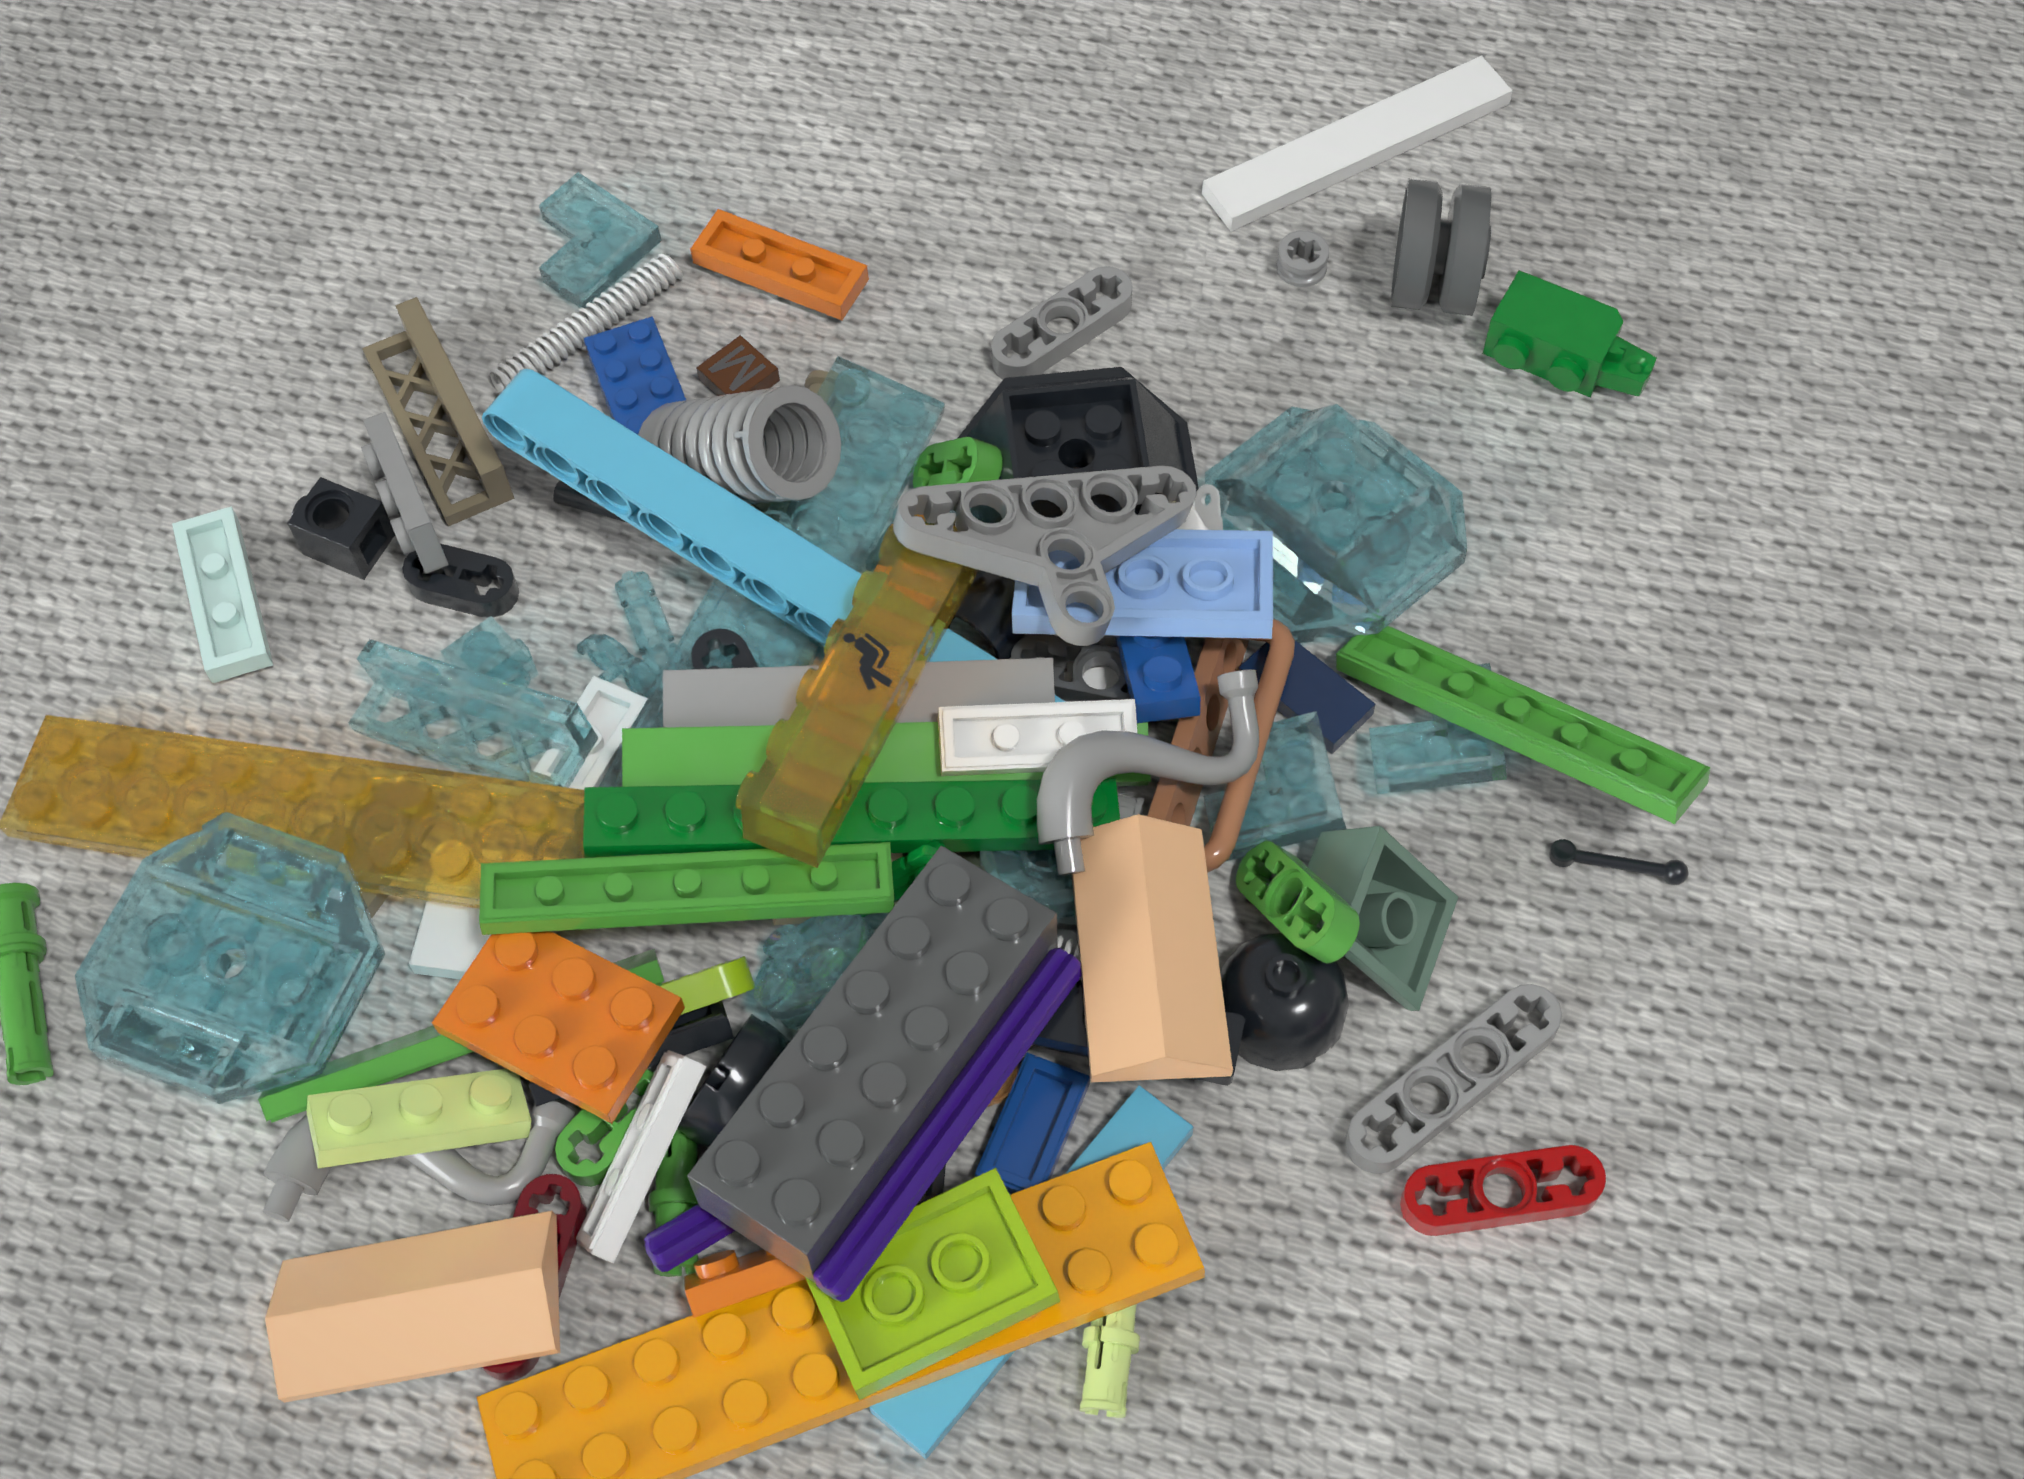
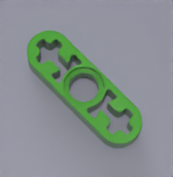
M1268 840L1261 841L1246 853L1236 874L1238 890L1297 948L1323 963H1332L1342 958L1352 947L1359 931L1360 920L1357 911L1301 860L1275 843ZM1272 873L1275 874L1276 876L1273 878L1272 881H1270L1269 878L1271 877ZM1301 892V894H1300V896H1299L1297 902H1296L1295 905L1292 907V904H1293L1294 900L1296 899V897L1298 896V894ZM1321 919L1325 922L1322 929L1316 926Z

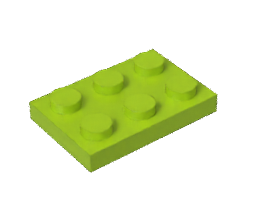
M996 1168L915 1206L848 1300L840 1302L821 1291L814 1282L806 1278L859 1400L1060 1302L1058 1291Z

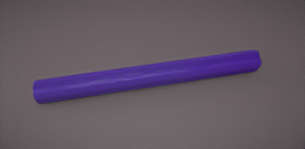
M1056 947L1049 950L814 1271L813 1279L818 1288L825 1294L840 1302L848 1300L1080 979L1082 975L1081 963L1075 956Z

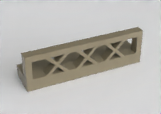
M415 297L395 305L405 331L362 348L449 527L515 498L504 467L418 298ZM413 348L417 358L408 375L384 368L382 360ZM424 372L428 380L421 379ZM393 385L401 387L398 394ZM414 391L437 396L438 399L428 417L405 411V407ZM444 414H446L449 422L442 420ZM414 427L422 429L419 435H417ZM435 432L458 438L459 442L450 459L426 453L425 450ZM465 456H467L471 465L462 463ZM434 469L443 471L440 479ZM456 475L478 480L484 490L454 504H451L447 496V492Z

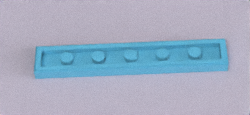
M1139 1085L1066 1173L1148 1142L1152 1143L1164 1170L1192 1136L1194 1126ZM1015 1351L869 1407L870 1411L923 1458L927 1459Z

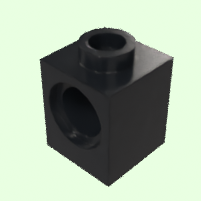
M322 477L317 480L306 496L301 497L297 501L291 518L287 522L303 555L365 580L395 536L390 519L381 501Z

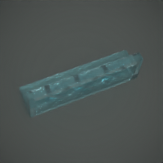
M369 639L357 657L358 662L374 684L348 724L354 732L558 800H562L599 738L578 703ZM391 697L408 701L411 713L387 723L377 720ZM450 715L459 718L461 730L437 740L428 736L426 725ZM499 732L510 734L513 743L512 747L490 756L479 753L477 741ZM552 748L565 752L551 776L531 770L528 758Z

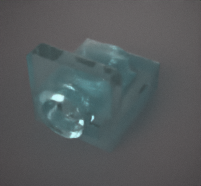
M492 616L441 650L446 664L487 710H490L502 700L508 701L519 696L528 687L530 680L539 675L526 644L520 638L513 640Z

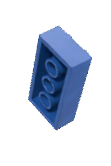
M653 316L583 338L589 360L612 419L637 435L643 422L652 411L666 403L686 400Z

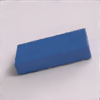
M1027 1052L977 1167L975 1177L996 1168L1009 1194L1050 1180L1089 1088L1090 1076Z

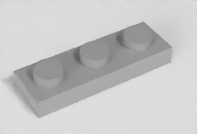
M386 412L364 419L363 422L372 443L362 446L361 449L374 480L386 477L385 480L379 481L375 485L388 516L401 514V517L390 520V523L403 554L406 555L416 551L425 574L448 566V561Z

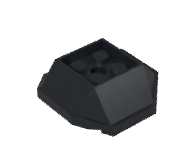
M1123 367L1004 378L958 437H971L998 447L1003 459L999 480L1152 466H1172L1182 470L1192 479L1196 486V492L1199 489L1188 423ZM1097 494L1091 497L1094 505L1106 512L1122 510L1120 503L1111 496ZM1039 499L1031 503L1033 509L1044 517L1056 518L1063 515L1060 507L1051 501ZM1142 504L1135 506L1134 512L1136 515L1139 514ZM977 505L970 508L972 515L984 523L994 524L1003 520L997 510L987 505Z

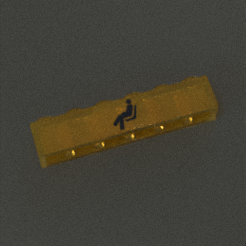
M914 515L922 517L926 525H935V523H927L924 515ZM954 522L953 531L958 532ZM893 524L886 531L881 543L879 563L873 572L866 570L859 578L852 598L853 608L846 620L838 618L832 625L826 639L823 661L817 670L809 668L805 672L797 690L796 708L789 720L781 718L775 724L767 743L766 755L768 757L759 772L751 770L746 775L736 799V808L740 809L742 814L744 839L818 868L918 684L927 662L931 660L979 571L975 568L906 548L895 536Z

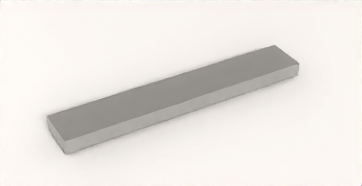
M1053 658L884 663L881 669L877 668V663L872 668L893 681L887 687L871 676L876 688L871 690L867 689L859 670L861 664L663 670V728L938 722L937 712L939 707L1055 702Z

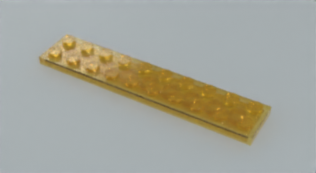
M45 715L0 820V829L8 837L478 909H480L481 863L585 858L583 850L584 790L51 715Z

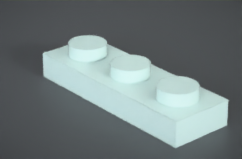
M232 506L172 523L203 666L212 684L273 666L240 522Z

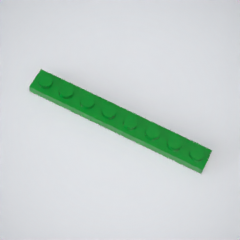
M1116 778L1103 780L1094 793L1091 807L1093 827L1120 820ZM1041 779L584 787L583 850L585 858L890 842L891 853H909L932 841L943 843L946 849L952 852L1054 850V844L1041 845L1038 841L1037 796Z

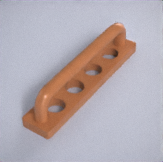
M1273 619L1272 639L1206 637L1194 672L1201 696L1200 716L1179 718L1171 742L1172 745L1205 756L1213 755L1228 708V700L1220 695L1217 676L1239 671L1249 640L1267 642L1270 645V649L1258 684L1259 688L1254 697L1259 726L1257 758L1248 773L1234 782L1227 783L1211 837L1204 846L1207 873L1218 869L1226 862L1236 846L1294 657L1295 640L1287 626L1276 619ZM1160 777L1147 816L1190 826L1203 785Z

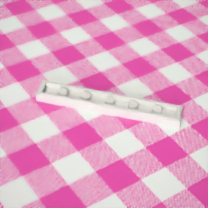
M1481 55L1204 180L1202 195L1230 231L1236 230L1509 105L1513 91Z

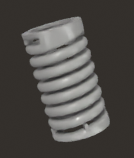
M796 385L666 403L651 412L643 422L638 434L748 504L787 500L795 501L815 496L823 491L833 479L841 454L839 426L832 410L819 395L808 388Z

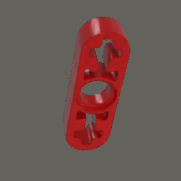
M1565 1145L1421 1167L1411 1174L1404 1187L1400 1206L1406 1222L1417 1232L1429 1236L1581 1215L1595 1205L1605 1188L1606 1173L1603 1164L1593 1152L1577 1145ZM1563 1166H1570L1574 1176H1586L1588 1180L1582 1186L1579 1195H1572L1568 1185L1559 1184L1546 1186L1541 1195L1543 1202L1539 1203L1536 1201L1537 1183L1557 1179L1563 1170ZM1531 1169L1538 1170L1537 1182ZM1494 1174L1510 1176L1520 1186L1522 1192L1521 1202L1510 1208H1502L1492 1204L1484 1194L1483 1181ZM1462 1179L1470 1180L1469 1200L1475 1212H1467L1468 1198L1447 1202L1442 1216H1435L1430 1205H1418L1417 1200L1422 1198L1427 1185L1435 1186L1438 1196L1446 1197L1459 1195L1464 1186Z

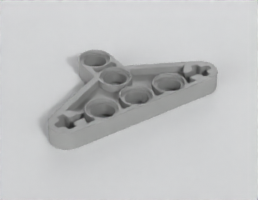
M1152 466L922 486L910 489L902 495L897 507L893 528L898 541L908 549L1038 586L1055 633L1064 641L1073 645L1088 646L1097 643L1104 637L1115 610L1114 599L1105 573L1186 522L1197 492L1192 479L1182 470L1172 466ZM1097 494L1111 496L1120 503L1122 510L1117 512L1101 510L1094 505L1091 497ZM1039 499L1051 501L1060 507L1063 515L1056 518L1044 517L1033 509L1031 503ZM1142 504L1139 514L1136 515L1134 512L1135 506ZM977 505H987L997 510L1003 520L994 524L984 523L972 515L970 508ZM914 515H924L927 523H935V525H926L922 517ZM954 522L958 532L953 531ZM1056 550L1069 552L1078 559L1081 566L1073 570L1060 568L1050 560L1048 554ZM1074 602L1087 604L1096 611L1099 619L1091 623L1075 620L1069 615L1066 606Z

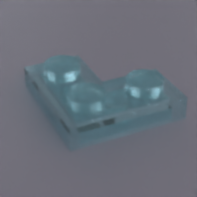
M579 172L539 205L543 221L571 239L539 267L542 281L579 308H586L587 303H592L594 298H598L601 293L605 292L662 241L658 225Z
M1490 663L1477 664L1491 671ZM1432 714L1433 721L1369 728L1377 794L1507 780L1506 761L1502 745L1437 715Z
M1317 712L1273 722L1262 758L1266 780L1254 784L1236 846L1227 861L1244 857L1247 852L1265 840L1284 847L1319 838L1321 832L1346 829ZM1225 791L1203 796L1211 834Z

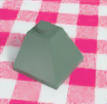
M1381 826L1321 832L1308 868L1357 911L1360 920L1356 940L1344 956L1407 1010L1419 1011L1459 897ZM1322 919L1318 923L1321 929L1325 923Z

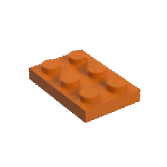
M551 931L491 934L432 1021V1024L437 1032L613 1124L685 1006L682 998Z

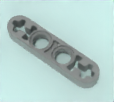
M1534 984L1519 985L1511 989L1359 1109L1351 1119L1345 1139L1346 1151L1352 1162L1360 1169L1374 1174L1387 1173L1397 1168L1545 1049L1554 1039L1562 1019L1561 1006L1554 994L1546 988ZM1518 1007L1526 1013L1531 1012L1535 1008L1539 1010L1543 1015L1538 1025L1540 1030L1532 1023L1528 1024L1514 1035L1510 1044L1504 1033L1513 1026L1519 1013ZM1470 1043L1487 1045L1496 1054L1498 1066L1489 1073L1479 1074L1473 1072L1462 1062L1460 1051ZM1420 1083L1435 1084L1446 1094L1448 1106L1438 1114L1423 1113L1411 1102L1410 1090ZM1395 1104L1405 1123L1393 1132L1388 1145L1391 1151L1387 1152L1380 1145L1373 1147L1371 1150L1367 1149L1363 1145L1367 1135L1365 1127L1369 1126L1375 1132L1386 1128L1394 1121L1397 1112L1396 1109L1389 1105ZM1410 1126L1418 1132L1412 1133Z

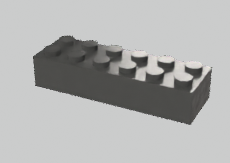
M940 846L687 1175L699 1206L816 1284L813 1279L816 1268L1049 950L1058 948L1057 913L952 851Z

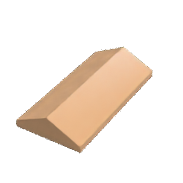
M1140 814L1093 827L1094 836L1080 839L1085 872L1072 874L1091 1083L1231 1076L1233 1067L1202 829Z
M547 1211L283 1260L265 1317L278 1399L286 1403L560 1353L557 1215L553 1211Z

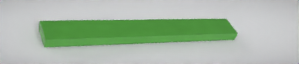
M938 722L622 728V787L1042 779L1044 773L941 776ZM1148 722L1137 723L1138 734L1148 736ZM1134 772L1116 774L1109 777L1116 778L1117 786H1148L1151 782V775Z

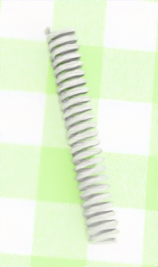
M658 254L657 259L652 258L650 264L645 263L643 265V269L637 268L636 273H630L629 278L622 279V283H615L614 288H608L607 293H601L600 298H594L593 303L589 302L586 304V308H579L578 313H572L571 318L567 317L564 319V323H557V328H550L549 333H543L542 338L535 339V343H528L527 348H521L520 353H513V358H506L505 364L499 363L498 369L491 368L490 377L498 393L500 394L524 367L537 373L539 371L542 374H546V367L553 369V362L561 363L560 356L568 359V352L575 354V347L582 349L583 338L595 335L597 332H604V327L611 329L612 323L618 324L619 318H626V313L633 314V308L640 309V303L647 304V298L654 299V293L661 294L662 289L668 290L669 284L675 285L676 279L682 280L683 273L680 267L668 255ZM661 259H665L672 267L669 268ZM583 313L587 315L589 321L583 316ZM576 317L580 320L581 325L576 321ZM554 332L558 335L560 341L555 337ZM547 338L551 340L552 345L547 341ZM539 343L543 344L546 352L540 347ZM532 348L536 350L538 356L533 352ZM525 353L529 355L532 363L526 358ZM517 358L522 361L524 367L518 362ZM510 363L514 365L517 373L511 368ZM503 368L507 371L509 377L503 372ZM495 373L500 377L502 383L498 382Z

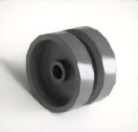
M1408 178L1397 238L1390 305L1396 308L1421 310L1427 303L1433 275H1439L1438 303L1443 313L1473 316L1481 279H1484L1490 248L1491 188L1460 184L1453 192L1448 218L1445 220L1441 219L1443 192L1438 182Z

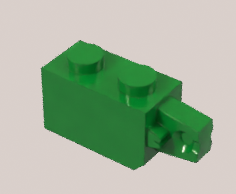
M1518 270L1490 320L1482 353L1494 358L1503 367L1524 370L1548 380L1554 387L1562 391H1575L1590 398L1596 386L1639 397L1650 379L1657 357L1619 337L1624 321L1618 309Z

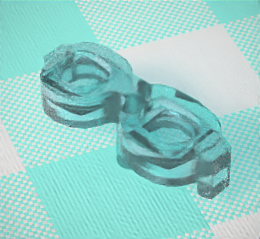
M591 634L577 644V652L581 655L587 653L591 661L604 671L598 678L612 682L622 674L626 685L632 692L648 699L659 691V682L654 670L644 660L630 654L614 638L606 634Z

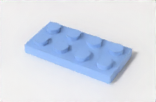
M1175 529L1105 573L1115 606L1105 635L1272 639L1273 531ZM1056 550L1048 554L1050 560L1060 568L1073 570L1081 566L1078 559L1069 552ZM1015 580L1012 608L1013 633L1056 634L1051 626L1038 586ZM1074 602L1066 606L1069 615L1075 620L1091 623L1099 619L1096 611L1087 604Z

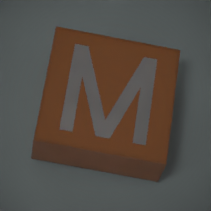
M741 335L696 367L699 380L716 396L768 389L780 381L778 368Z

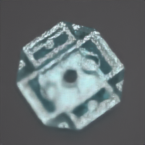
M1338 404L1314 410L1291 406L1205 472V484L1213 485L1219 491L1223 530L1273 531V619L1279 620L1287 626L1298 643L1314 642V637L1347 638L1355 637L1356 635L1378 634L1465 563L1467 538L1462 491L1375 422L1359 420ZM1207 495L1205 498L1206 505L1211 501L1210 495Z
M224 812L203 824V830L173 841L142 860L75 974L79 1001L86 1022L85 1033L88 1048L99 1059L218 1104L322 1074L385 956V951L351 864L343 853L228 812ZM247 961L244 968L237 975L224 979L227 971L234 964Z

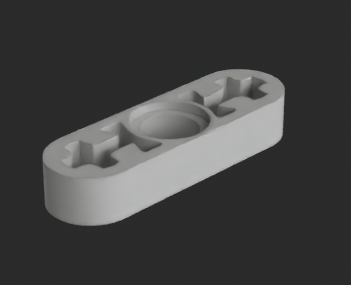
M1104 266L1095 268L1002 328L995 334L991 343L994 372L1001 379L1040 375L1123 320L1129 314L1132 307L1133 286L1130 277L1124 271L1115 267ZM1101 291L1103 294H1105L1096 299L1097 292ZM1116 292L1117 298L1112 299L1108 296ZM1090 308H1091V315H1089V313H1088V311H1087V310H1089ZM1068 317L1073 319L1078 326L1069 333H1056L1050 330L1047 324L1054 318ZM1033 333H1035L1036 336H1037V339L1034 340V341H1033ZM1013 350L1021 354L1028 350V357L1023 359L1017 354L1007 357V351Z

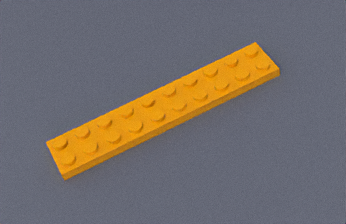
M1151 1142L1010 1195L1058 1291L1059 1303L859 1400L809 1285L806 1279L695 1318H693V1315L477 1396V1401L496 1479H684L1205 1278V1268Z

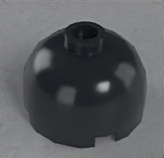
M1280 932L1261 934L1241 944L1224 963L1220 974L1225 1011L1240 1014L1245 1019L1238 1055L1248 1063L1274 1071L1302 1069L1314 1063L1317 1057L1325 1054L1340 1039L1349 1002L1344 973L1336 961L1332 963L1321 962L1297 948Z
M751 1014L688 1105L677 1129L686 1134V1137L696 1144L708 1149L790 1043V1040L776 1027L765 1020L761 1021Z

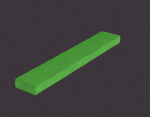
M1372 618L1336 653V670L1673 824H1676L1708 784L1710 767Z
M890 842L481 863L479 925L482 935L890 913L894 907Z
M655 949L614 962V964L658 986L665 982ZM430 1026L267 1083L258 1100L266 1122L271 1120L272 1123L306 1111L308 1095L377 1086L474 1051L437 1032L434 1026Z

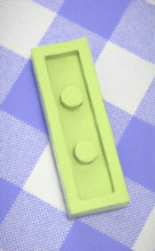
M506 1068L308 1095L307 1117L318 1168L528 1138L532 1121L520 1076Z

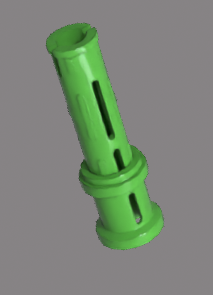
M27 883L0 884V1018L6 1052L7 1081L15 1085H29L46 1080V1077H52L54 1073L48 1046L46 1015L39 976V964L44 960L47 951L46 940L37 933L35 909L40 905V894L35 886Z

